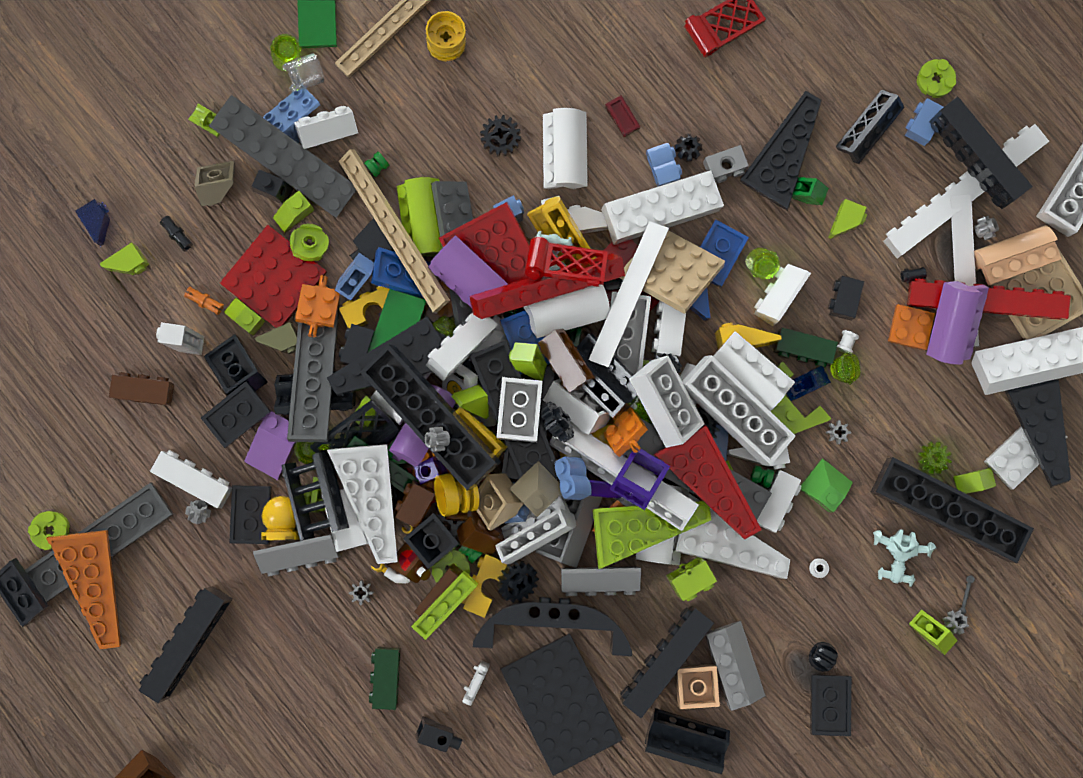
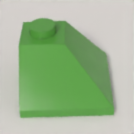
M822 458L801 484L800 490L826 511L834 512L845 499L853 482Z

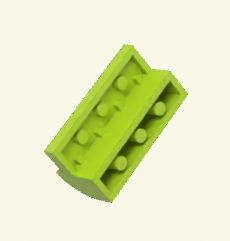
M431 177L405 180L404 184L397 186L401 223L422 257H435L442 249L431 183L440 180Z

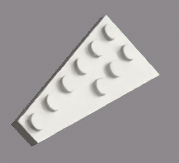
M387 444L328 449L329 456L332 459L377 564L397 562Z
M687 494V497L694 502L700 501L691 494ZM711 508V521L679 534L676 547L677 552L787 579L790 559L753 535L743 539Z

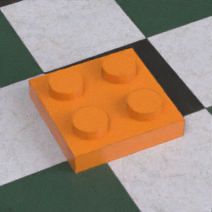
M897 304L888 342L924 351L927 350L935 313Z

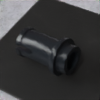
M924 267L911 270L906 268L900 273L901 281L908 284L915 279H926V269Z

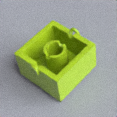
M696 557L686 564H680L678 569L666 575L676 595L682 601L694 599L697 597L698 592L713 588L714 583L717 582L706 561L700 557Z

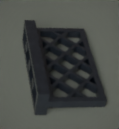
M370 400L331 429L328 442H314L310 445V448L316 454L328 452L318 448L322 444H329V449H333V444H343L342 448H346L347 443H350L353 439L348 438L349 432H358L359 438H361L362 432H372L366 438H361L371 446L388 444L398 436L401 429L396 421L389 417L373 400ZM371 408L375 410V415L365 416V413ZM353 421H360L359 427H350V424ZM364 421H374L373 427H363ZM377 421H387L382 426H377ZM337 433H345L344 438L334 439V436Z

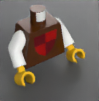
M411 526L410 531H408L405 527H402V531L407 534L415 529V527ZM406 542L397 552V562L388 563V568L385 567L384 563L378 569L371 566L374 571L383 572L384 576L395 583H409L412 581L416 584L420 580H428L431 576L429 569Z

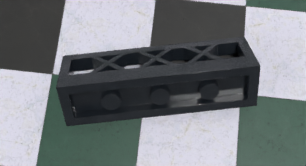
M881 90L836 145L837 150L849 154L854 163L860 164L905 108L899 95ZM883 97L888 98L885 103L879 105ZM877 111V114L874 117L868 119V116L871 113ZM865 126L863 131L856 133L858 128ZM854 140L849 148L845 147L847 142Z

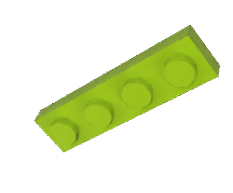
M463 571L411 627L426 640L477 587L478 583Z

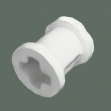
M843 330L842 339L836 349L846 354H852L853 345L859 336L851 331Z

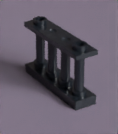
M328 452L312 455L314 462L297 467L296 462L281 465L300 541L315 538L314 531L331 527L332 532L349 528L333 462ZM316 469L319 481L302 486L299 474ZM321 488L323 500L307 505L304 493ZM326 507L328 519L311 524L309 512Z

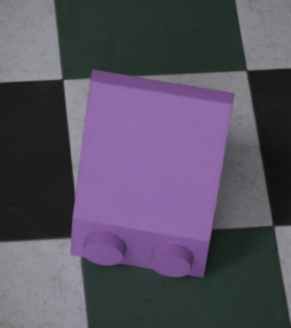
M273 411L262 420L244 462L278 480L283 472L281 465L289 462L299 442H288L287 440L289 420L275 414Z

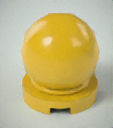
M278 496L268 501L261 515L263 524L267 528L266 532H261V540L300 539L295 529L297 526L290 498Z

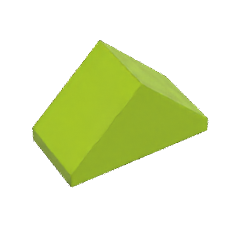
M479 385L453 393L451 396L461 408L486 420L489 417L488 395Z
M992 468L953 476L956 489L965 494L983 491L996 486Z

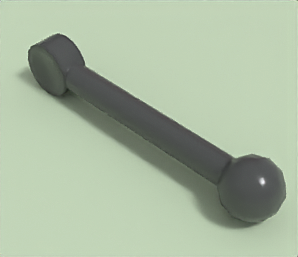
M972 575L966 577L967 586L962 606L959 608L963 615L966 614L965 607L971 583L975 581Z

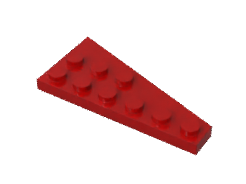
M707 426L701 427L684 444L665 447L654 453L659 460L669 465V469L743 539H747L762 530Z

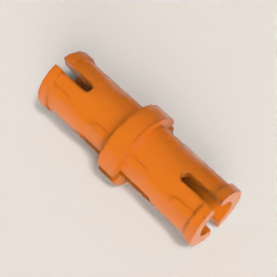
M191 286L186 290L193 295L185 292L184 297L196 302L199 307H205L216 313V315L222 312L215 308V306L223 309L224 304L210 298V295L202 294Z

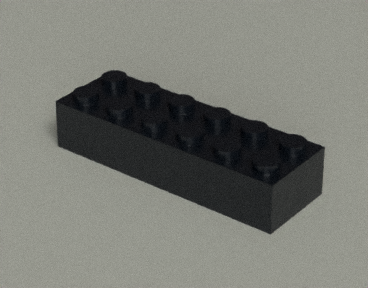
M958 96L929 121L933 131L940 134L944 144L954 151L957 160L963 162L967 167L968 173L978 180L981 189L992 197V202L997 207H1000L1001 210L1033 187Z
M214 586L199 590L194 598L196 602L193 607L189 606L185 611V619L182 624L178 623L174 628V636L171 641L167 640L163 645L162 655L160 658L156 657L151 664V672L149 675L145 674L140 681L142 686L138 691L158 704L170 698L233 600V598Z
M692 606L690 608L686 607L681 612L680 621L677 624L674 622L668 630L670 634L667 638H662L656 645L657 651L654 655L649 654L644 661V668L642 670L638 669L632 677L633 682L631 685H626L620 692L622 704L640 718L648 711L714 624V622Z

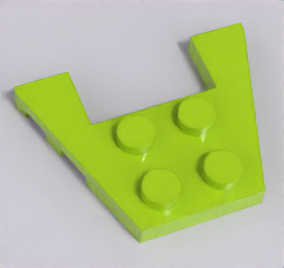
M784 362L778 365V368L788 377L794 375ZM786 395L770 411L793 434L831 419L821 406H818L804 418Z

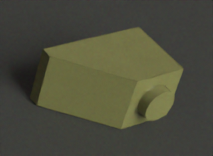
M289 322L256 337L255 340L267 347L292 354L296 352L297 332L294 325Z

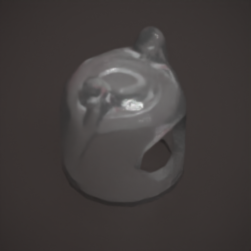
M314 53L289 61L282 66L283 70L288 71L292 82L289 88L290 91L295 92L324 82L321 65Z

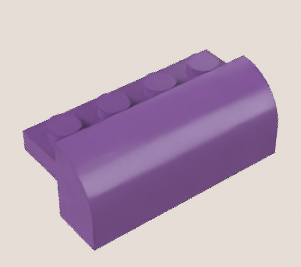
M456 235L440 250L428 266L434 275L439 277L449 289H452L471 308L469 296L508 285Z
M959 281L944 282L927 355L949 364H963V360L971 359L989 287L985 285L968 286Z
M432 385L434 389L444 398V400L453 408L454 404L456 403L455 400L451 397L453 394L438 386ZM405 423L389 451L393 453L392 458L399 462L403 459L416 467L421 463L429 448Z

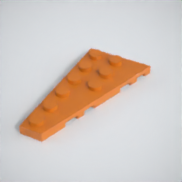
M108 530L47 537L46 539L54 551V556L59 561L63 570L64 577L81 607V612L90 625V630L99 649L120 647L121 638Z

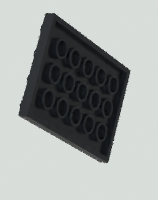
M570 633L500 668L553 776L623 740Z

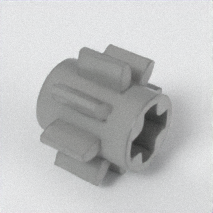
M984 216L977 219L978 224L974 226V230L979 238L984 237V240H989L996 237L995 232L999 231V226L994 218L989 219V216Z
M840 420L836 421V426L830 423V431L825 432L831 437L829 442L836 440L837 445L841 443V439L847 442L846 436L851 434V431H848L846 428L848 424L841 425ZM835 430L842 431V435L838 436V434H835Z
M443 427L429 428L430 432L425 434L426 446L431 448L432 452L445 451L444 446H448L450 443L449 433L443 431Z
M202 500L191 501L190 506L186 507L185 512L188 515V520L194 524L205 523L211 513V510L208 509L209 504Z
M361 580L360 586L352 584L354 590L349 592V594L354 596L352 602L358 600L359 604L363 605L364 599L367 602L371 601L369 595L374 592L369 590L371 584L365 586L363 580ZM361 588L363 591H366V595H363L362 598L360 594H357V591Z
M953 610L947 612L948 617L943 618L945 627L952 634L958 633L960 635L965 633L964 629L969 627L967 624L968 617L961 614V610L955 613Z

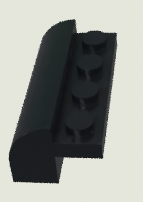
M588 333L576 349L595 378L582 388L614 418L621 415L636 402L638 395L629 380L634 374L615 356H613L609 367L590 361L589 358L597 338L592 333Z
M293 374L276 376L274 383L276 392L275 414H290ZM332 389L331 410L347 411L353 409V406L356 405V391L337 396Z
M655 708L645 738V752L722 775L725 753L730 744V730Z

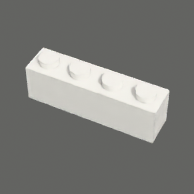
M472 312L465 320L467 323L464 326L460 324L453 331L454 335L451 338L447 336L440 344L442 347L439 350L435 348L428 355L430 359L426 366L444 381L494 332L498 324L490 317L480 319L473 315Z
M161 322V326L158 327L156 333L158 343L178 352L202 355L205 336L183 325Z
M171 450L160 452L150 470L151 473L216 508L224 506L232 491V487L228 486L230 482L220 477L217 480L212 477V472L204 468L202 470L195 468V463L187 459L182 461L178 458L179 455Z

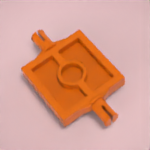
M323 275L320 276L318 286L302 284L295 321L310 326L309 337H312V334L313 338L316 337L318 327L334 328L341 294L336 292L335 289L326 287L327 276H324V278Z
M630 406L621 415L614 417L615 422L603 433L612 450L619 457L630 448L634 453H637L638 450L640 451L641 448L637 442L648 430L636 410Z

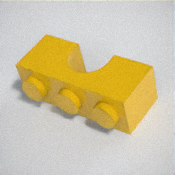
M378 286L377 290L372 293L365 292L361 294L358 300H349L343 303V307L339 308L347 327L350 328L351 324L361 327L368 324L365 317L366 309L371 305H378L383 310L389 289Z
M488 554L485 557H480L477 567L480 568L477 575L473 574L472 576L478 585L462 601L465 604L463 609L485 618L493 598L483 593L482 583L490 578L499 581L497 578L503 576L501 571L505 570L507 564Z

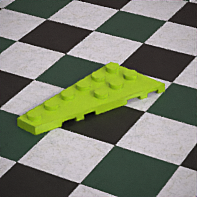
M704 501L695 502L699 506L682 531L647 508L643 510L638 506L593 509L598 569L711 521L710 507Z

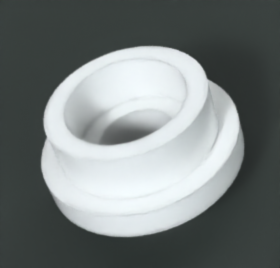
M818 558L810 563L809 570L814 577L823 578L829 572V565L824 559ZM818 565L823 567L821 572H818L816 569Z

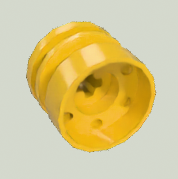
M442 11L432 15L426 25V39L429 52L436 59L445 62L453 61L460 57L466 45V30L463 20L457 14L449 11Z
M449 473L435 477V499L442 516L456 515L459 509L463 513L477 511L479 507L478 486L467 491Z

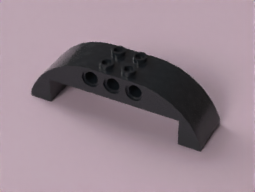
M539 597V600H525L507 605L485 621L473 641V647L493 648L495 624L611 631L610 652L612 655L632 656V649L626 636L612 618L593 606L571 602L570 598H559V601H551V597ZM531 607H538L540 613L536 616L531 615L529 612ZM551 608H558L560 611L559 615L556 617L549 615ZM571 609L579 610V615L575 618H571L568 613Z

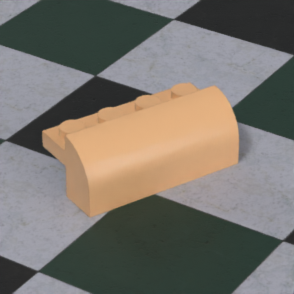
M1045 225L974 251L976 271L982 269L989 286L1062 259L1055 243L1058 239L1053 230Z

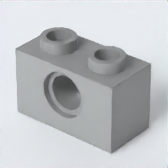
M741 145L705 157L703 161L706 172L712 171L717 184L726 181L727 177L733 175L734 177H739L745 174L748 168ZM722 163H729L731 169H724Z

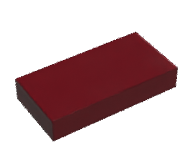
M622 95L605 104L607 111L623 137L640 129L639 123Z

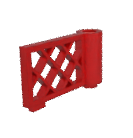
M726 0L700 16L691 15L685 20L684 28L704 58L765 22L766 18L753 0H746L748 2L747 7L737 5L738 0ZM724 7L733 8L732 16L721 14ZM736 9L746 11L744 19L734 17ZM748 12L756 14L758 20L755 22L747 20ZM710 15L718 17L717 24H710L706 18ZM720 18L731 20L729 28L719 26ZM733 21L743 23L742 30L732 29ZM718 30L728 32L725 40L721 41L717 36Z
M534 237L529 245L525 275L532 280L541 279L545 276L586 282L589 286L599 287V285L604 284L608 251L549 243L543 237ZM552 251H561L563 255L557 258ZM580 254L583 258L576 261L572 255ZM601 257L603 260L596 264L591 258ZM568 258L572 264L565 267L561 261ZM587 261L591 267L585 270L580 264ZM557 264L561 270L552 271L549 268ZM576 267L580 273L572 274L569 270ZM596 270L601 276L600 278L593 277L589 273Z

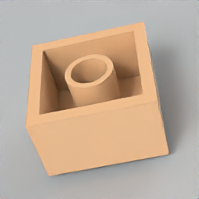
M714 664L681 666L675 674L678 707L680 709L720 707L717 666Z

